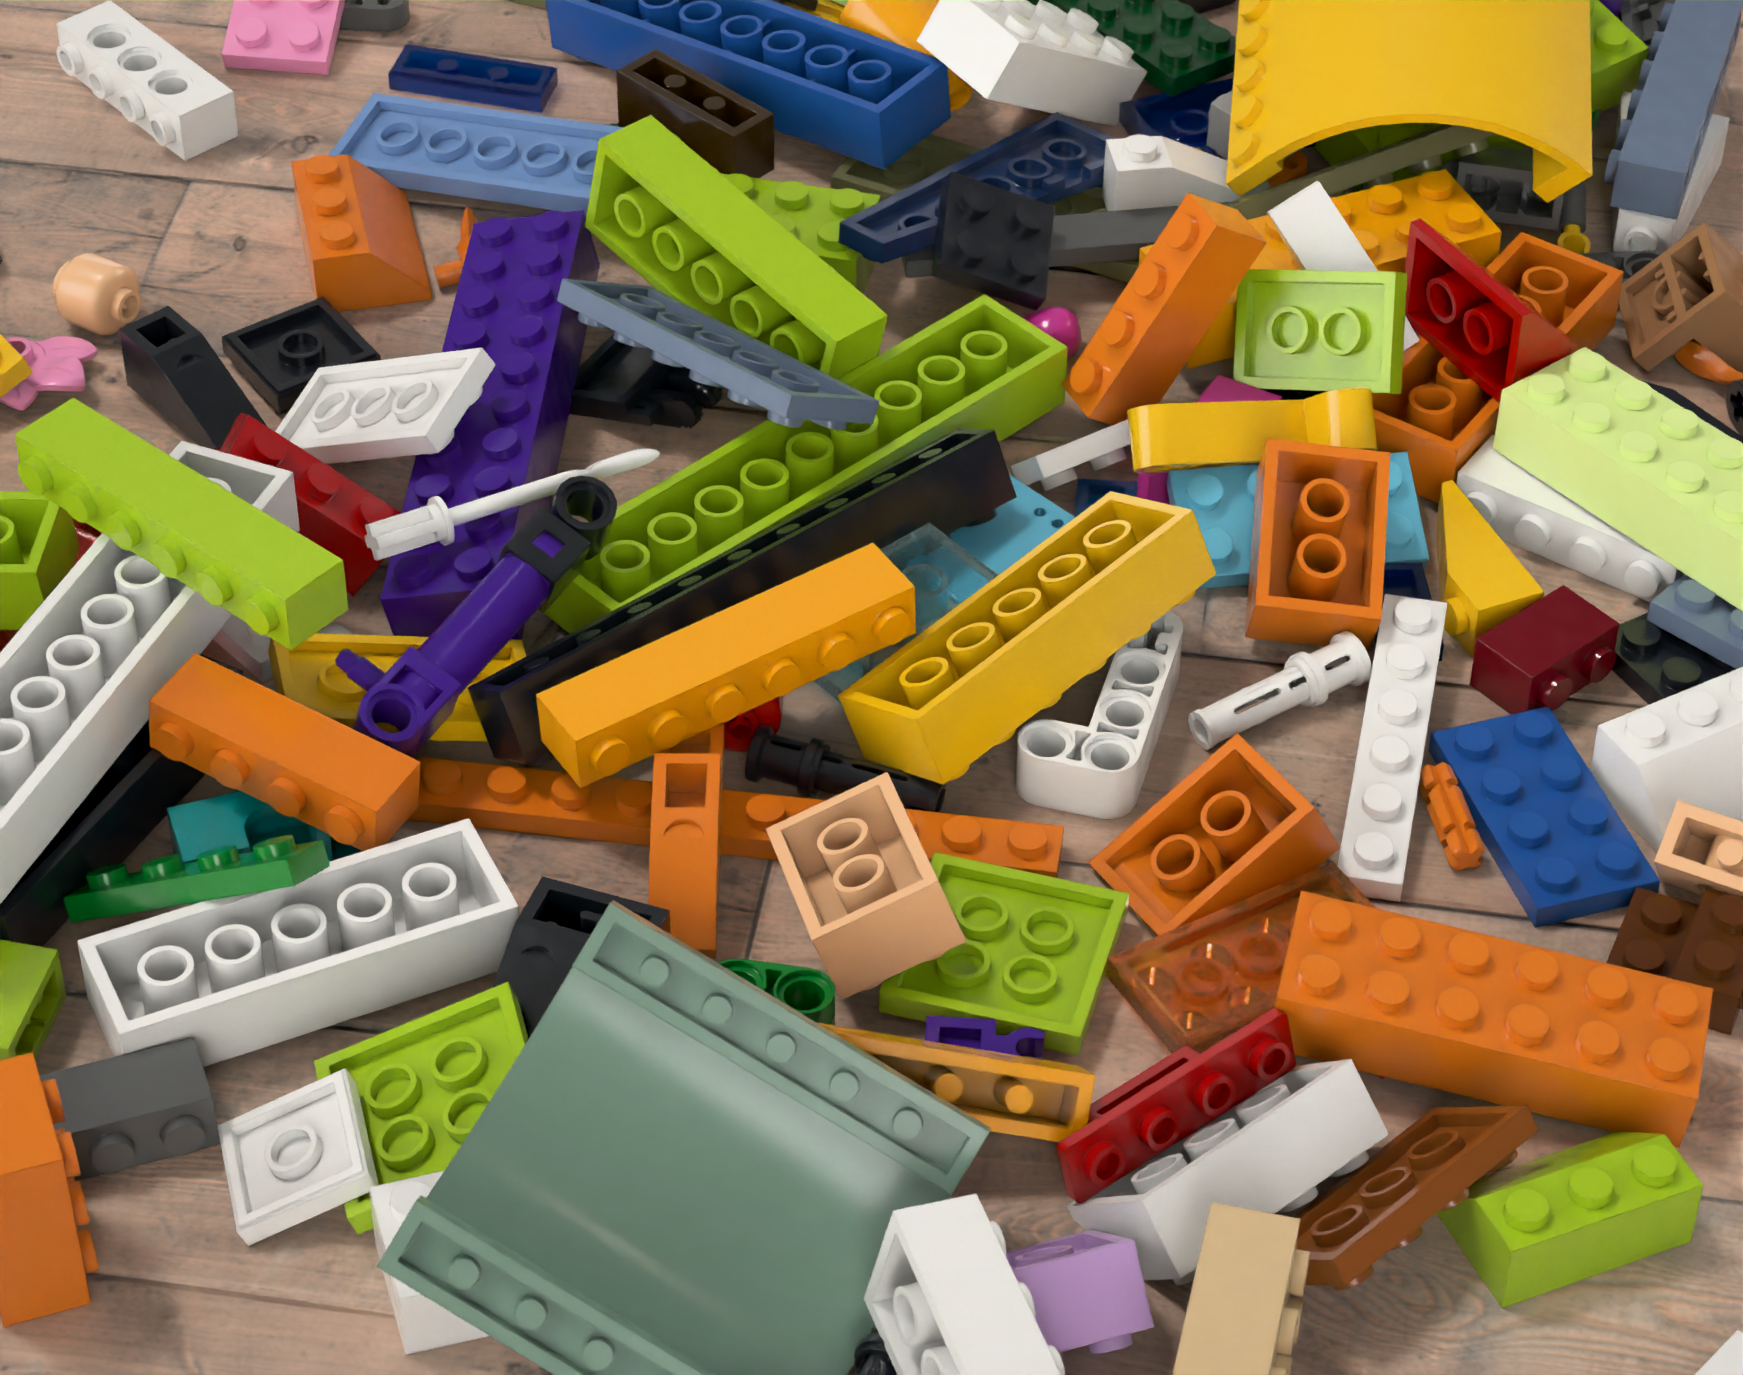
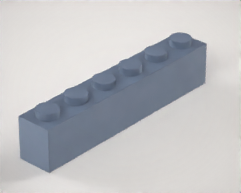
M1675 0L1674 4L1665 2L1659 29L1654 31L1648 60L1644 59L1638 87L1632 91L1627 118L1622 119L1616 149H1611L1608 158L1604 182L1614 184L1611 207L1677 220L1738 40L1743 0Z

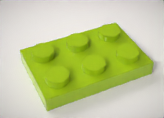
M1249 269L1237 286L1233 380L1259 389L1333 391L1348 388H1369L1372 393L1401 394L1407 273Z

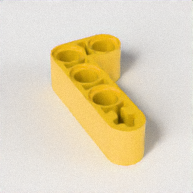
M1369 388L1333 390L1303 400L1163 403L1139 406L1127 411L1133 471L1136 473H1164L1175 470L1259 464L1267 438L1378 451L1372 392Z

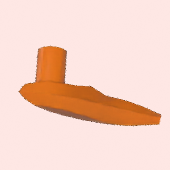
M466 207L464 210L460 232L461 240L457 246L460 260L433 266L439 288L458 284L460 281L473 225L477 223L473 211L469 207Z
M1694 338L1674 355L1676 360L1686 370L1702 379L1723 385H1729L1734 380L1743 379V373L1738 372L1725 363L1713 351L1704 348Z

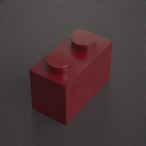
M1562 585L1476 638L1470 686L1510 715L1548 706L1551 711L1556 710L1568 697L1590 683L1602 681L1610 673L1616 662L1615 646L1620 623L1565 585Z

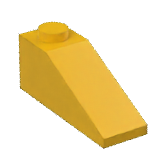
M1450 480L1441 484L1435 528L1440 602L1447 603L1444 629L1450 636H1455L1468 654L1474 657L1477 637L1543 598L1544 590L1455 482Z

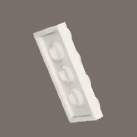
M483 348L321 367L316 370L275 432L325 464L439 453L453 439L454 429L468 407L475 403L482 394V386L496 364Z

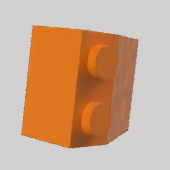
M1236 733L1088 863L1112 890L1129 893V907L1168 947L1290 892L1341 847L1316 808L1251 745Z

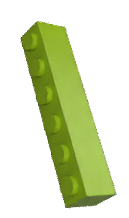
M71 398L15 434L20 462L18 464V474L30 492L38 496H44L66 510L76 521L85 522L105 534L121 549L134 552L156 566L166 577L179 580L201 594L211 605L224 608L246 622L256 633L267 635L289 650H293L349 610L344 563L341 558L77 399Z

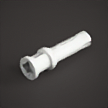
M1342 631L1332 637L1329 645L1308 654L1302 651L1291 655L1284 665V670L1253 685L1242 688L1238 692L1201 710L1193 711L1188 716L1190 731L1196 742L1202 748L1208 750L1217 743L1234 736L1236 733L1239 734L1255 725H1259L1299 704L1305 707L1319 706L1326 702L1329 693L1348 684L1360 686L1370 680L1372 666L1369 655L1360 639L1349 631ZM1262 699H1267V701L1260 703L1240 714H1235V712L1249 705H1252Z

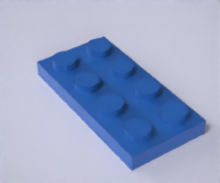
M1549 706L1431 732L1429 753L1436 764L1444 762L1453 768L1458 780L1456 786L1462 790L1476 824L1475 829L1479 832L1482 841L1535 928L1629 906L1636 887L1658 893L1660 879Z

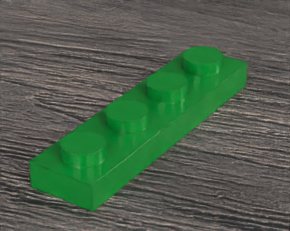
M284 835L255 844L253 846L254 852L239 854L236 845H226L200 853L196 856L197 862L183 864L181 855L174 854L148 861L140 866L142 871L128 873L125 864L100 868L86 875L88 885L63 897L70 923L292 887L330 867L323 840L295 845L293 835Z

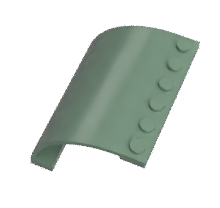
M613 900L609 903L572 965V969L483 1113L428 1196L425 1198L421 1195L415 1201L376 1267L553 1375H847L855 1362L856 1346L865 1335L871 1333L875 1326L864 1301V1296L892 1212L894 1210L949 1199L989 1135L991 1128Z

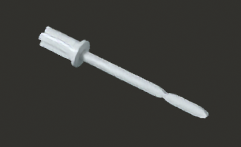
M646 448L635 449L598 461L585 470H569L452 508H447L442 498L434 496L428 499L427 506L365 525L367 535L364 536L367 548H371L374 560L376 561L438 541L446 546L454 542V526L554 495L559 486L571 477L583 475L597 479L607 478L642 467L658 458L660 452Z

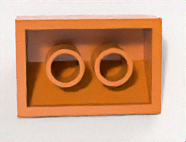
M347 154L337 156L316 155L305 160L291 161L297 218L315 300L324 297L338 312L432 300L431 289L406 192Z

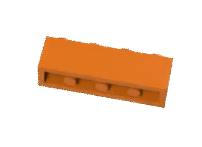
M1189 192L1186 194L1061 384L1089 419L1115 425L1128 420L1127 411L1131 408L1159 404L1267 243L1238 210Z
M194 653L149 700L150 747L160 751L165 757L173 761H181L215 778L225 787L238 789L272 806L284 816L295 817L329 834L341 844L351 845L362 851L387 844L418 808L420 761L199 654Z

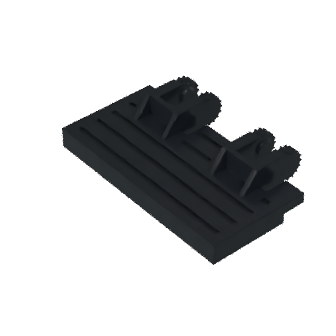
M613 334L579 366L575 388L571 394L572 402L569 414L653 426L654 424L677 428L683 426L686 429L687 427L692 428L702 419V406L705 409L707 407L711 409L722 399L721 396L723 394L721 391L723 389L698 383L688 377L690 369L659 363L651 358V349L620 343L613 338Z

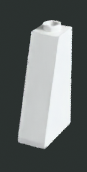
M1625 91L1620 100L1614 149H1616L1622 119L1627 118L1632 93ZM1712 114L1677 220L1613 207L1612 252L1667 250L1683 238L1722 163L1730 118Z

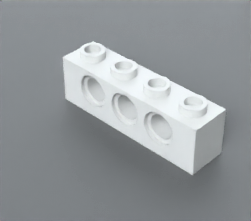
M111 0L56 23L60 44L57 47V58L62 69L69 76L76 77L89 87L99 99H104L114 106L129 122L136 123L152 135L159 145L166 146L184 161L239 136L234 92Z

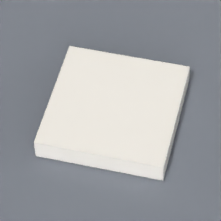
M346 1068L218 1125L236 1230L248 1246L369 1192V1187L379 1185L357 1084Z

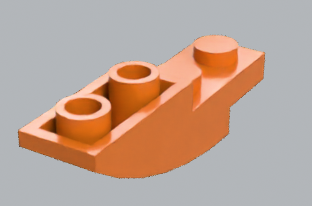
M724 723L690 737L674 747L654 753L648 905L670 910L671 935L709 958H716L721 866L720 831L725 747Z

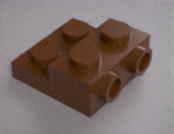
M1636 887L1606 963L1713 988L1708 1029L1731 1035L1740 1009L1743 1010V898L1706 887L1700 904L1697 905Z

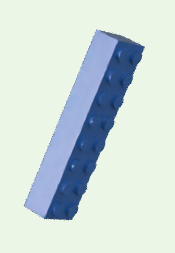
M545 0L552 48L615 71L652 50L658 49L774 113L775 130L785 135H791L816 144L826 150L835 151L865 162L869 166L881 169L887 168L951 118L947 66L938 58L771 0Z

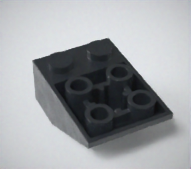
M542 876L514 924L493 987L509 982L518 998L527 1035L530 1038L610 902L616 901L671 935L670 910Z

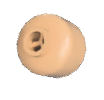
M83 253L66 262L55 276L53 295L60 316L69 323L98 335H112L133 321L140 310V285L135 272L122 263L97 253Z

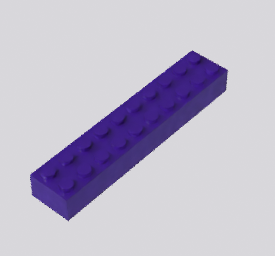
M584 210L570 212L548 211L537 216L512 219L496 217L485 222L474 223L442 352L483 348L496 365L482 386V394L475 403L468 407L455 427L454 437L451 442L439 453L416 455L402 513L427 506L428 499L434 496H439L445 502L447 508H452L557 474L572 402L571 394L575 388L587 325L577 320L579 312L558 302L557 298L562 278L597 282L600 268L591 233L585 228L586 216ZM552 495L454 526V542L444 546L438 541L391 556L380 601L393 636L430 637L497 565L504 545L540 507H545L549 510ZM525 624L511 639L522 640Z

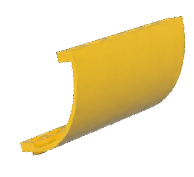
M1239 0L1226 185L1242 197L1283 170L1284 157L1319 140L1347 131L1399 123H1438L1492 132L1532 147L1533 191L1546 203H1549L1593 175L1590 0Z

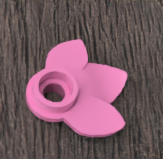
M70 336L51 337L38 342L21 337L6 339L25 359L33 373L0 398L1 403L23 411L36 399L38 391L82 392L85 390V374L81 363L87 362L98 355L97 348L89 341Z

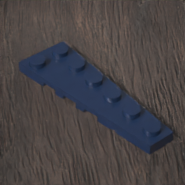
M1055 112L841 221L838 242L861 253L864 258L881 264L935 245L941 184L950 171L1046 204L1094 187L1102 188L1106 140L1115 138Z

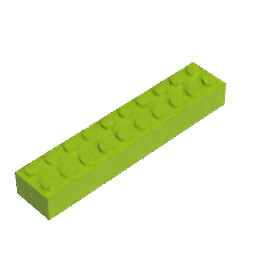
M986 294L978 297L837 379L879 400L873 424L848 422L845 430H836L818 425L811 420H804L802 427L797 428L781 425L768 419L618 506L617 513L600 553L592 559L584 561L580 574L544 614L567 632L572 633L958 428L995 430L998 442H1001L1065 403V389L1061 384L1066 378L1068 347Z

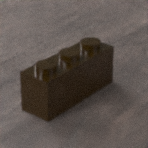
M658 49L652 50L616 71L619 127H626L652 115L707 163L716 168L719 173H739L751 178H761L774 170V113Z

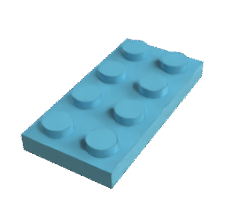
M1408 452L1391 453L1384 573L1425 570L1429 555ZM1259 464L1169 471L1166 485L1170 505L1194 511L1216 571V575L1198 589L1248 585L1256 472Z

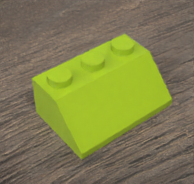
M1617 1131L1479 1178L1469 1186L1471 1193L1467 1199L1450 1209L1438 1211L1437 1215L1500 1307L1505 1308L1691 1242L1704 1185L1665 1134Z

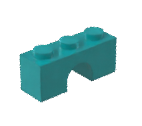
M242 791L167 808L173 853L181 855L183 864L197 862L196 856L200 853L226 845H236L239 854L254 852L253 846L255 844L284 835H293L295 845L323 840L329 862L362 852V850L337 842L329 834L295 817L280 814L272 806Z

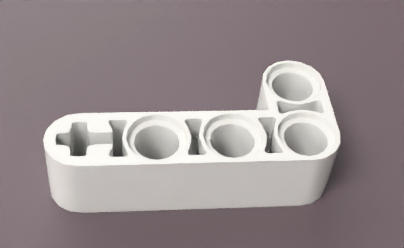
M1169 610L1152 623L1151 629L1145 635L1130 640L1115 652L1089 727L1048 719L1031 721L1022 727L1018 733L1015 784V789L1022 799L1037 806L1100 819H1116L1132 811L1136 805L1179 679L1183 623L1179 616Z

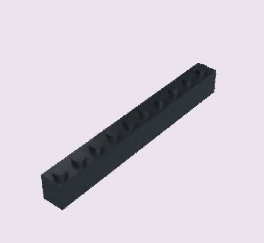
M958 428L468 687L494 758L522 763L524 767L538 766L555 758L541 741L536 694L871 543H874L900 570L905 565L903 559L911 554L940 548L951 541L950 533L963 526H977L992 520L997 516L996 508L1017 497L995 430Z

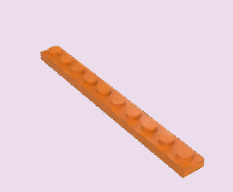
M418 756L417 760L421 762L418 808L407 820L448 825L469 818L474 828L650 847L652 781L604 777L580 788L567 772ZM722 789L721 854L779 861L766 828L826 800ZM905 809L929 862H931L934 852L1058 878L1064 826Z

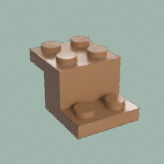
M1704 221L1622 283L1619 307L1633 360L1647 372L1666 358L1677 354L1693 338L1704 348L1713 351L1738 372L1741 373L1743 371V255Z

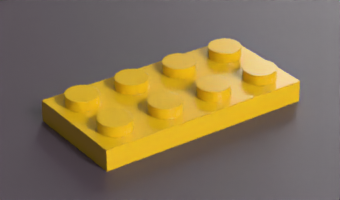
M315 633L293 650H289L271 638L268 654L276 692L345 726L353 728L360 702L365 696L366 691L350 680L347 674L336 666L335 660L343 649H350L356 655L365 657L386 673L410 646L417 650L429 637ZM509 640L458 696L453 713L428 740L440 742L487 741L468 687L525 658L526 653L522 640ZM376 723V726L385 732H400L389 723Z

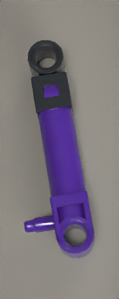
M581 475L564 481L555 493L550 510L540 507L504 545L497 565L417 650L410 646L386 673L365 657H359L350 649H343L335 660L336 666L343 670L350 680L366 691L365 696L360 702L352 729L413 758L453 713L458 696L537 610L544 613L580 574L584 561L590 560L600 553L617 513V500L613 491L604 482L590 476ZM571 515L580 516L586 519L588 522H581L573 518ZM376 723H389L400 732H385L379 729Z

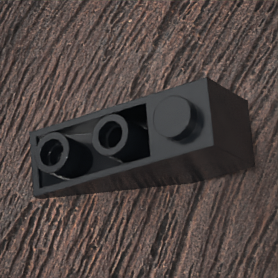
M166 306L119 329L127 385L197 445L220 451L240 413L250 415L267 426L203 334L171 307Z

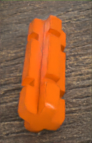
M1444 762L1435 766L1430 764L1423 766L1420 773L1419 790L1423 800L1428 803L1426 808L1440 843L1445 846L1443 850L1449 865L1457 871L1467 867L1472 869L1478 868L1483 863L1482 854L1485 851V846L1479 832L1473 829L1476 827V824L1462 790L1456 786L1458 780L1453 768Z

